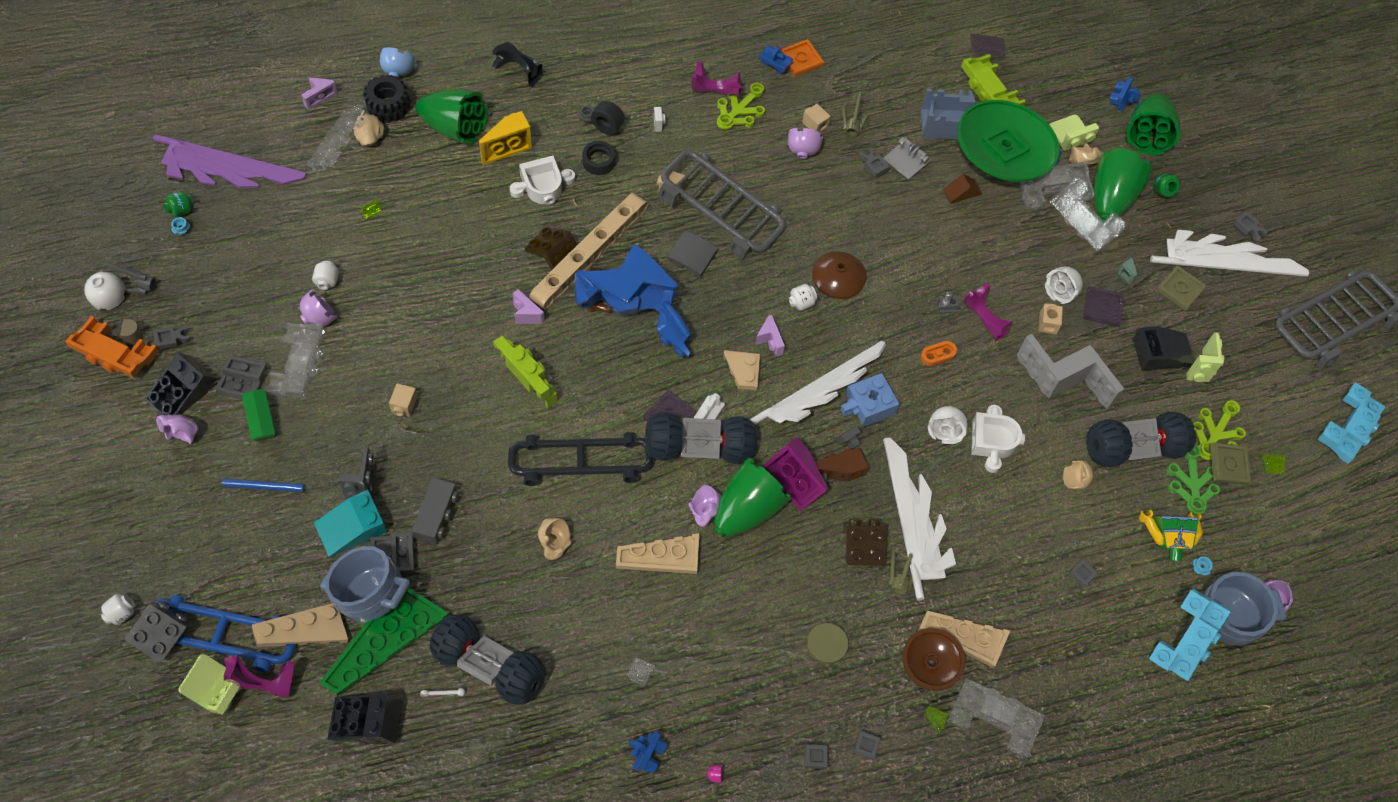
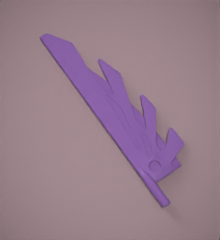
M158 134L153 136L154 141L169 145L161 161V164L167 165L168 177L183 180L179 169L181 168L190 170L201 184L216 185L215 181L206 175L210 174L220 176L238 188H259V184L246 178L262 177L285 185L304 180L306 177V173Z

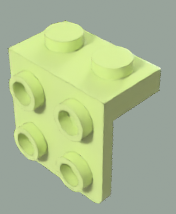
M1072 115L1049 124L1064 151L1070 150L1072 146L1078 147L1092 142L1099 130L1096 123L1085 126L1078 115Z
M1214 332L1202 349V355L1198 356L1186 373L1187 380L1209 382L1216 375L1220 366L1223 365L1224 356L1221 353L1222 339H1220L1219 333Z
M201 654L180 685L179 693L208 711L223 715L230 708L231 700L241 688L235 683L223 681L226 667L209 656Z

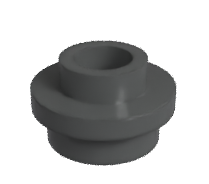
M589 105L583 106L579 111V118L584 122H591L593 107Z

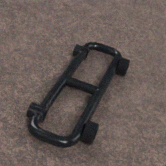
M633 432L624 433L623 438L538 440L536 435H527L526 440L513 443L508 451L509 470L517 476H524V484L527 486L538 485L540 483V476L623 473V481L625 483H636L639 480V473L648 471L654 461V458L646 452L645 438H635ZM635 445H641L645 448L646 462L643 465L585 467V447L624 446L632 448ZM577 447V467L518 468L516 466V451L521 448L536 450L537 448Z

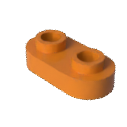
M943 341L928 346L921 353V361L927 366H935L950 361L955 357L957 347L950 341Z

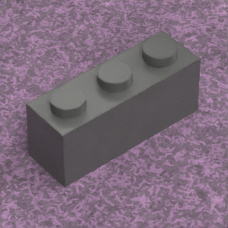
M432 478L411 530L414 539L437 545L439 539L443 538L445 522L450 520L452 504L457 502L459 495L455 483Z

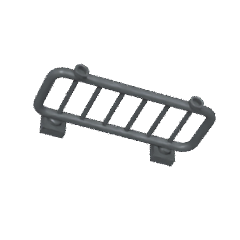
M692 150L683 151L663 170L661 180L664 184L660 187L658 197L671 207L676 203L678 195L734 236L728 250L742 260L747 255L749 248L756 252L765 251L786 228L785 219L779 214L780 208L777 205L772 204L769 207L709 162L710 156L705 152L699 155ZM691 157L698 163L677 184L668 178V175L685 158ZM702 165L712 173L689 195L679 186ZM716 175L725 184L703 205L693 196ZM729 185L740 194L717 216L707 207ZM744 196L753 205L731 226L721 218ZM757 206L768 215L745 237L735 228ZM770 217L779 223V226L761 245H757L749 240Z
M1353 270L1346 276L1347 280L1295 309L1284 308L1280 312L1281 316L1276 321V329L1301 356L1305 358L1320 356L1321 359L1317 365L1321 369L1329 366L1342 353L1338 347L1334 348L1335 346L1384 318L1387 319V322L1383 327L1387 331L1398 326V295L1375 273L1362 271L1357 274ZM1363 278L1372 280L1392 300L1393 306L1386 308L1360 280ZM1357 283L1384 311L1374 316L1347 287ZM1344 290L1366 312L1370 319L1360 323L1334 295ZM1330 297L1357 326L1347 331L1320 302ZM1318 305L1344 333L1334 339L1307 310ZM1304 312L1331 341L1320 346L1293 317ZM1291 320L1317 349L1313 351L1306 350L1284 327L1283 323Z

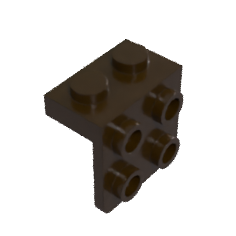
M548 226L543 228L529 242L525 250L527 253L543 256L550 269L553 270L578 244L570 231Z
M852 518L849 519V522H843V530L846 532V563L848 565H885L887 525L881 522L880 519H869V522H861V519Z

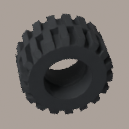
M380 75L378 78L376 76L373 80H369L368 85L364 87L363 94L368 113L377 116L381 122L383 120H386V122H390V120L397 121V118L404 117L403 114H407L410 108V99L407 86L402 79H399L397 76L392 77V75Z

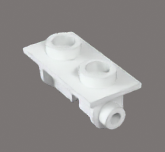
M716 393L708 395L694 418L716 419L725 405L720 401V396Z

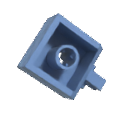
M881 373L849 385L846 391L848 401L841 406L840 411L843 416L854 413V415L858 416L863 426H868L896 415L900 404Z

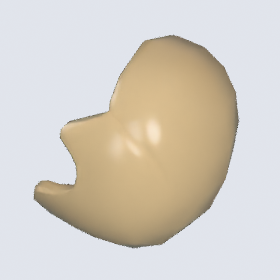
M1072 461L1073 464L1064 469V484L1069 489H1085L1093 479L1092 467L1086 461Z

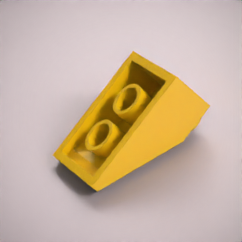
M522 111L505 116L479 140L481 162L483 165L532 149L530 125Z

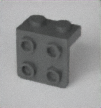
M364 447L360 474H339L338 482L344 497L347 499L366 490L369 493L374 490L372 474L376 473V462H373L374 455L370 452L369 447Z
M154 601L145 609L127 634L125 640L154 660L161 662L191 624L187 622L188 619L182 614L176 613L175 615L169 611L170 607L165 603Z

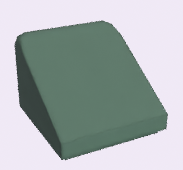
M1132 258L1124 262L1118 271V275L1128 285H1131L1137 276Z

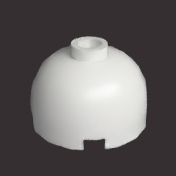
M1063 266L1055 268L1047 274L1045 289L1052 300L1056 301L1057 299L1061 304L1073 301L1080 295L1083 280L1077 270Z
M97 272L86 281L84 294L89 303L96 309L106 308L111 310L124 300L126 286L113 273Z
M944 406L937 409L932 414L928 424V431L932 438L935 440L938 438L944 444L959 443L966 436L968 428L967 418L964 413L952 406Z

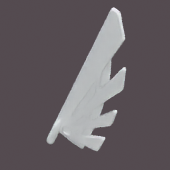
M1177 230L1174 239H1167L1168 257L1151 256L1150 258L1151 263L1305 277L1309 275L1308 269L1292 259L1264 258L1253 254L1266 252L1267 248L1250 242L1229 246L1217 245L1214 243L1225 240L1226 236L1210 234L1197 242L1188 241L1187 239L1193 234V231Z
M880 341L749 420L755 425L767 417L779 423L785 420L794 422L802 420L811 414L810 410L803 409L828 403L838 396L837 391L830 394L827 393L856 382L867 372L866 367L856 372L854 371L878 358L886 346L885 342Z
M884 438L883 441L907 556L909 554L913 555L910 570L916 599L920 601L925 599L921 580L946 578L945 570L955 566L956 562L952 548L941 557L938 545L946 531V526L940 514L935 530L933 529L929 517L932 491L922 474L919 475L918 492L909 477L906 453L891 438Z

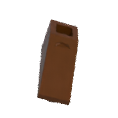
M849 448L840 454H830L822 460H814L820 473L827 474V479L851 481L866 476L869 468L860 448Z

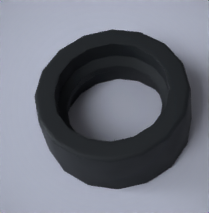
M604 141L588 143L582 152L584 168L589 173L595 175L609 173L615 166V150L612 145ZM601 152L608 155L609 159L604 163H594L588 157L593 153Z

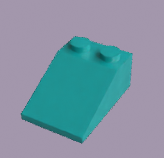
M368 490L348 498L314 522L329 558L369 541L370 537L387 533Z

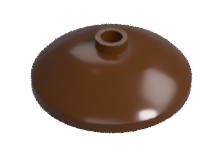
M834 251L818 258L813 266L812 279L817 289L824 295L835 299H847L857 295L863 289L866 282V270L861 261L855 256L846 252Z
M936 628L920 630L913 634L904 646L902 654L904 669L909 678L924 689L939 691L950 688L960 679L964 672L965 654L963 648L954 636L944 630ZM928 660H932L934 666H930Z

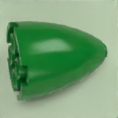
M460 89L442 90L422 97L415 105L417 114L430 128L451 140L468 145L478 141L476 137L481 130L485 131L488 121V105L484 104L483 95L476 91Z
M1154 93L1145 97L1134 109L1128 122L1126 137L1128 143L1135 149H1138L1139 153L1150 156L1162 155L1165 151L1177 145L1180 139L1181 124L1177 108L1172 100L1164 94ZM1152 128H1156L1154 141L1150 143Z
M1113 148V151L1107 152L1104 150L1102 152L1094 182L1095 208L1100 220L1110 222L1121 216L1131 207L1145 188L1153 171V165L1150 161H1144L1139 158V153L1123 148Z
M747 458L738 468L720 498L713 524L716 526L714 528L715 532L721 537L724 535L727 537L739 535L759 526L780 511L792 499L788 493L786 495L783 493V486L767 470L759 465L754 466V461L751 458Z

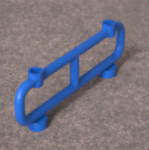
M172 595L170 600H155L157 603L159 601L165 603L172 611H184L219 619L211 642L180 636L176 644L233 656L238 655V657L255 660L252 668L256 671L269 673L272 664H282L288 661L296 647V644H287L284 653L276 656L220 644L228 621L252 625L267 620L183 603L184 598L178 595Z

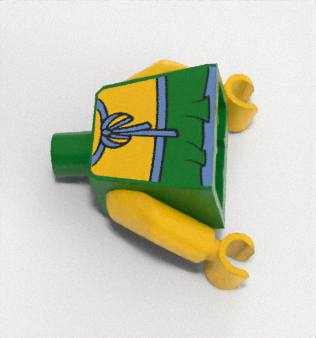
M1148 510L1147 516L1144 515L1143 511L1139 515L1140 521L1145 523L1159 548L1170 549V561H1182V549L1193 550L1203 535L1201 522L1199 521L1202 517L1200 513L1195 517L1190 512L1187 517L1154 516L1153 519V511Z

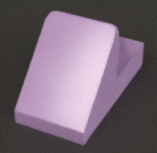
M309 78L311 89L301 96L304 106L310 110L337 94L335 82L329 79Z
M517 289L513 293V305L519 310L514 314L515 323L542 324L545 322L544 312Z
M770 315L757 335L756 345L768 342L769 349L774 352L775 357L783 355L785 346L773 316Z

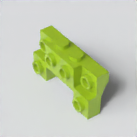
M990 54L979 58L963 60L961 68L970 78L969 86L974 90L981 102L1005 100L1025 105L1026 101L1024 99L1019 101L1017 98V90L1006 93L1007 89L995 74L998 64H991Z
M503 336L493 341L494 347L499 349L501 357L505 359L508 369L529 392L535 390L536 395L540 399L545 400L547 408L557 403L558 392L552 384L549 385L545 380V368L540 362H536L533 359V355L528 349H524L521 344L514 346L510 340H506Z

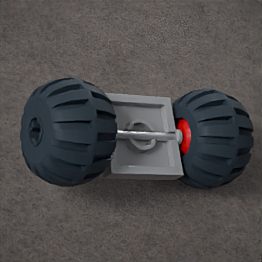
M660 412L650 416L646 424V452L652 458L660 461L671 460L680 453V457L719 459V455H721L729 463L743 464L747 458H753L757 446L755 424L742 416L730 417L724 420L721 425V420L681 418L680 420L674 414Z
M1166 412L1157 418L1128 422L1105 419L1097 422L1090 428L1086 444L1089 455L1095 463L1104 467H1116L1127 460L1158 457L1161 455L1171 459L1184 457L1195 446L1196 430L1191 419L1179 412Z
M449 615L437 625L430 640V651L440 664L449 667H459L490 686L496 682V689L499 695L508 703L515 705L529 703L540 691L545 680L546 668L537 655L527 651L514 653L485 636L479 640L480 633L478 627L469 617L463 615Z

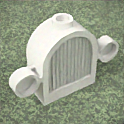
M554 156L519 164V169L523 182L512 183L510 185V194L514 198H520L526 191L532 201L538 204L550 205L560 197L562 183L566 185L574 183L575 173L571 169L559 172Z
M991 405L986 413L976 412L972 420L971 455L988 457L985 462V468L991 473H996L1002 465L1000 458L1012 455L1018 445H1024L1025 434H1022L1019 424L1014 419L1002 415V409L998 405Z

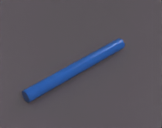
M237 479L222 480L223 487L304 492L305 489L304 484Z

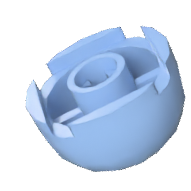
M390 47L381 50L380 65L385 73L399 78L408 75L412 71L415 57L411 53L404 51L402 54L398 52L397 48Z

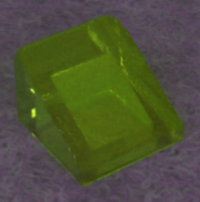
M378 199L369 202L359 209L364 219L381 211Z
M1262 453L1264 473L1284 474L1286 455Z
M928 706L923 713L924 717L939 734L945 725L947 713Z

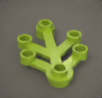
M753 83L750 87V93L739 104L738 95L729 94L728 98L731 100L732 111L729 114L727 113L728 101L725 98L718 99L717 107L720 109L721 114L717 118L718 127L724 130L732 128L733 125H745L747 128L753 127L755 120L752 116H746L745 118L735 117L737 115L754 114L756 117L764 116L765 108L763 106L745 108L755 98H760L763 95L764 86L761 83Z
M1229 400L1222 408L1223 415L1216 427L1211 417L1212 413L1208 408H1203L1198 413V417L1205 422L1210 435L1207 441L1203 432V424L1201 422L1193 423L1194 426L1200 429L1194 428L1200 443V457L1202 459L1211 460L1210 444L1232 438L1240 441L1245 437L1246 432L1240 427L1223 432L1229 419L1236 416L1240 411V406L1236 401ZM1230 441V442L1227 443V444H1230V445H1237V444H1236L1235 442H1233V441Z

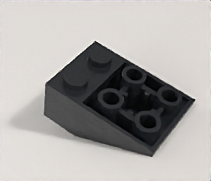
M1158 326L1139 328L1133 337L1142 371L1191 367L1195 362L1187 335L1184 332Z
M177 353L144 400L161 415H182L207 394L217 378L194 357Z
M390 694L335 697L327 740L366 744H396L403 701Z

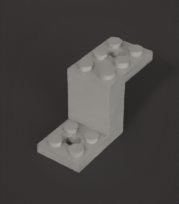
M1033 334L1025 338L1017 353L1019 362L1026 367L1030 377L1037 382L1041 392L1048 399L1085 381L1088 388L1097 396L1098 401L1106 409L1114 406L1124 391L1123 386L1091 345L1054 363Z

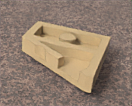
M724 350L723 357L727 360L737 388L757 391L760 354Z

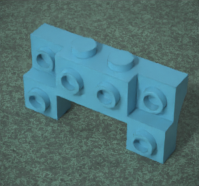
M1356 382L1349 388L1348 394L1343 398V401L1354 407L1355 410L1342 428L1330 421L1324 428V432L1317 439L1330 447L1347 464L1354 459L1362 445L1365 447L1370 442L1372 437L1369 435L1373 434L1380 424L1377 422L1385 408L1384 405L1370 397L1372 392Z
M1194 588L1189 592L1181 605L1182 609L1194 615L1195 618L1175 649L1161 640L1149 658L1165 670H1171L1187 681L1190 680L1200 662L1205 663L1211 652L1208 649L1211 644L1216 645L1222 636L1219 631L1233 611Z

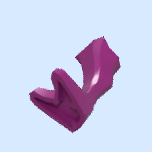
M697 61L695 74L692 75V91H716L724 95L735 94L740 96L743 85L740 72L726 80H710L706 76L703 63Z
M985 283L975 292L970 291L964 299V303L982 319L986 329L993 335L995 340H999L1009 333L1013 321H1005L996 317L985 306V299L990 290L989 284Z
M238 655L224 658L226 669L223 681L235 683L241 689H258L275 696L289 697L294 661L282 664L275 679L270 681L253 675L245 667Z

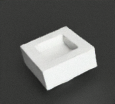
M654 107L655 132H661L662 124H665V114H662L661 107Z

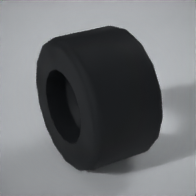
M602 101L593 110L591 121L602 133L613 135L623 125L625 115L615 103Z

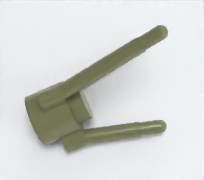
M861 91L858 93L854 116L848 122L845 106H842L843 131L848 136L854 137L861 134L862 128L869 116L866 114L861 124L857 119L862 96Z
M893 547L891 549V568L888 585L891 586L893 592L905 595L907 592H910L913 584L912 577L909 581V577H907L913 555L909 554L903 573L897 574V577H895V548Z

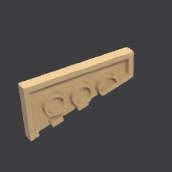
M699 533L688 537H674V539L664 541L662 539L655 540L652 543L646 544L642 542L618 546L616 569L697 574Z
M333 603L252 624L257 647L286 646L287 644L297 643L298 645H307V643L318 642L320 644H329V642L348 643L340 612Z
M931 611L926 612L918 629L920 631L936 628L950 633L958 640L964 654L992 668L996 666L1010 633V630H1000L989 625L974 624L973 621H962L954 619L952 616Z

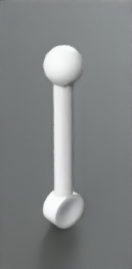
M463 688L446 691H420V696L422 697L454 694L463 696L465 694V689Z

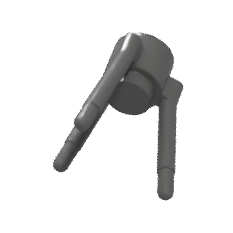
M112 263L107 264L109 267L137 277L135 284L139 289H126L124 293L146 294L147 291L152 292L156 285L155 277L145 275L131 268L125 269Z

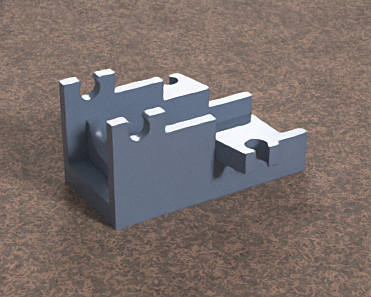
M927 89L920 110L922 138L958 139L957 128L964 112L975 104L972 90H968L967 95H964L963 90H960L957 95L944 94V89H938L937 93H932L933 89Z

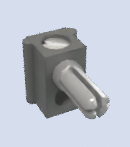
M950 291L946 292L945 297H940L937 301L939 313L958 312V297H952L953 294Z

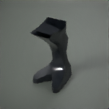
M509 42L500 44L493 49L492 53L497 57L492 67L497 69L507 62L515 61L524 68L528 84L534 88L535 83L540 81L543 76L542 64L524 55Z

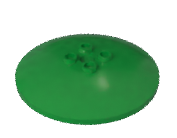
M1005 100L979 102L968 108L959 121L957 137L964 154L978 168L999 179L1014 182L1033 181L1048 174L1058 160L1059 142L1052 127L1039 114L1018 103Z

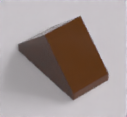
M965 174L960 175L943 189L950 204L982 195V191L975 179Z

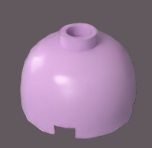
M798 128L789 130L788 145L790 150L797 154L798 158L806 159L807 156H813L821 148L823 135L821 136L820 132L808 128H803V131H797Z
M312 289L301 299L300 311L302 315L300 317L307 325L311 323L316 327L327 326L337 316L332 315L335 313L332 307L322 296L318 298L315 295L317 291Z

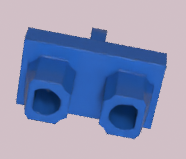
M767 45L758 57L763 60V65L775 67L776 72L780 75L793 62L791 57L782 53L780 46L773 48Z
M1128 77L1126 82L1118 81L1115 87L1116 93L1112 92L1110 96V104L1118 105V110L1120 111L1124 110L1127 102H1137L1141 97L1138 89H1133L1131 86L1133 78Z
M655 731L654 734L649 733L647 738L640 735L638 741H630L629 746L633 748L631 756L636 758L632 769L636 771L643 770L648 773L656 771L659 762L650 757L653 752L662 755L668 745L660 739V733Z

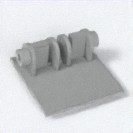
M902 137L899 140L900 144L887 154L883 160L909 180L927 165L931 159L919 147L916 148V144L912 145L908 138Z

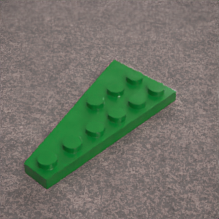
M408 587L396 608L383 617L367 621L319 682L320 685L336 696H339L438 625L444 618L449 616V613Z

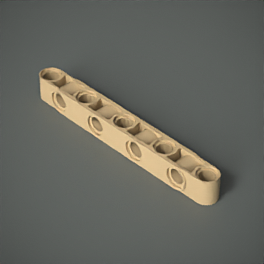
M631 193L532 290L529 299L543 309L550 307L575 282L576 272L579 270L586 271L645 212L648 202L635 193Z

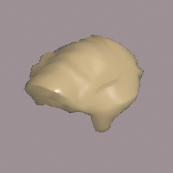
M367 113L361 114L354 124V134L357 141L363 146H369L376 143L378 139L383 138L384 126L378 117Z
M1085 143L1083 148L1072 146L1069 161L1078 167H1089L1099 163L1102 153L1097 147L1091 148L1088 143Z
M560 518L545 519L538 530L539 541L544 547V556L548 560L560 558L566 548L572 543L570 541L571 533L565 520Z

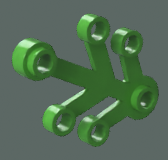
M1195 444L1191 451L1193 455L1188 452L1184 456L1188 460L1189 477L1176 463H1171L1166 471L1170 476H1176L1191 490L1190 495L1182 488L1181 483L1176 480L1168 485V490L1171 493H1177L1187 502L1186 507L1188 511L1197 515L1198 513L1203 514L1206 511V502L1211 497L1217 496L1220 488L1216 484H1210L1206 492L1200 496L1199 489L1210 479H1213V475L1209 473V471H1212V466H1210L1198 479L1196 459L1200 456L1201 449Z

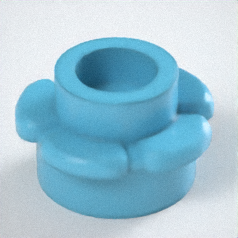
M177 217L171 222V230L175 234H185L190 228V224L182 217Z
M1202 556L1194 559L1193 569L1197 574L1206 576L1210 574L1213 564L1208 557Z

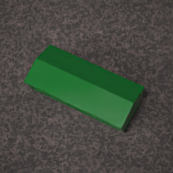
M265 389L252 390L241 394L251 440L259 442L274 438L275 431Z

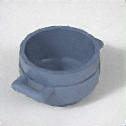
M362 546L352 549L338 558L330 567L320 584V588L325 590L335 608L345 617L352 621L367 622L383 617L396 608L409 587L410 581L402 578L395 563L384 551L374 546Z
M1231 572L1222 575L1204 593L1205 596L1233 610L1219 631L1222 635L1219 640L1229 645L1243 646L1259 640L1275 624V621L1285 620L1287 617L1279 591L1270 589L1260 578L1249 573Z

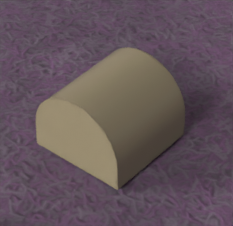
M123 320L120 336L126 345H135L139 339H142V332L134 320Z

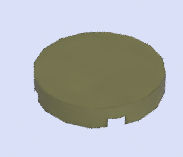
M822 623L816 625L810 631L807 638V649L810 656L818 660L819 663L831 665L839 662L845 656L848 649V638L839 626L832 623Z

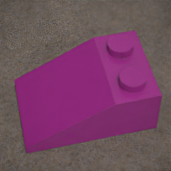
M795 437L762 466L783 486L784 493H788L791 496V501L800 511L828 490L810 451L798 437Z

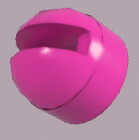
M723 765L709 767L707 777L710 781L722 783Z

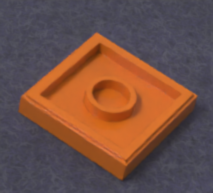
M808 39L782 49V53L793 59L792 64L788 68L794 77L824 66V61Z

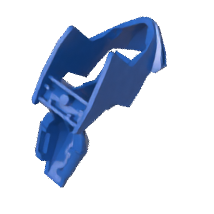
M633 245L619 269L602 271L579 270L576 272L574 293L579 308H590L603 299L609 309L620 316L635 314L639 310L654 309L660 312L657 325V334L661 337L660 341L666 346L671 345L674 347V352L681 358L685 356L688 359L691 353L685 345L690 340V329L678 311H675L671 305L672 298L678 295L674 291L678 285L643 249Z

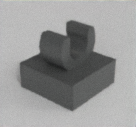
M856 425L835 439L839 445L846 442L848 448H855L860 444L855 436L861 431Z

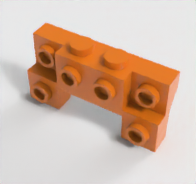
M93 316L65 341L69 348L86 356L85 359L91 364L95 365L97 363L108 372L114 371L118 374L122 372L132 378H135L144 365L148 367L159 353L155 345L150 347L142 339H139L130 351L128 346L107 337L106 335L111 330L108 323L104 322L101 324Z

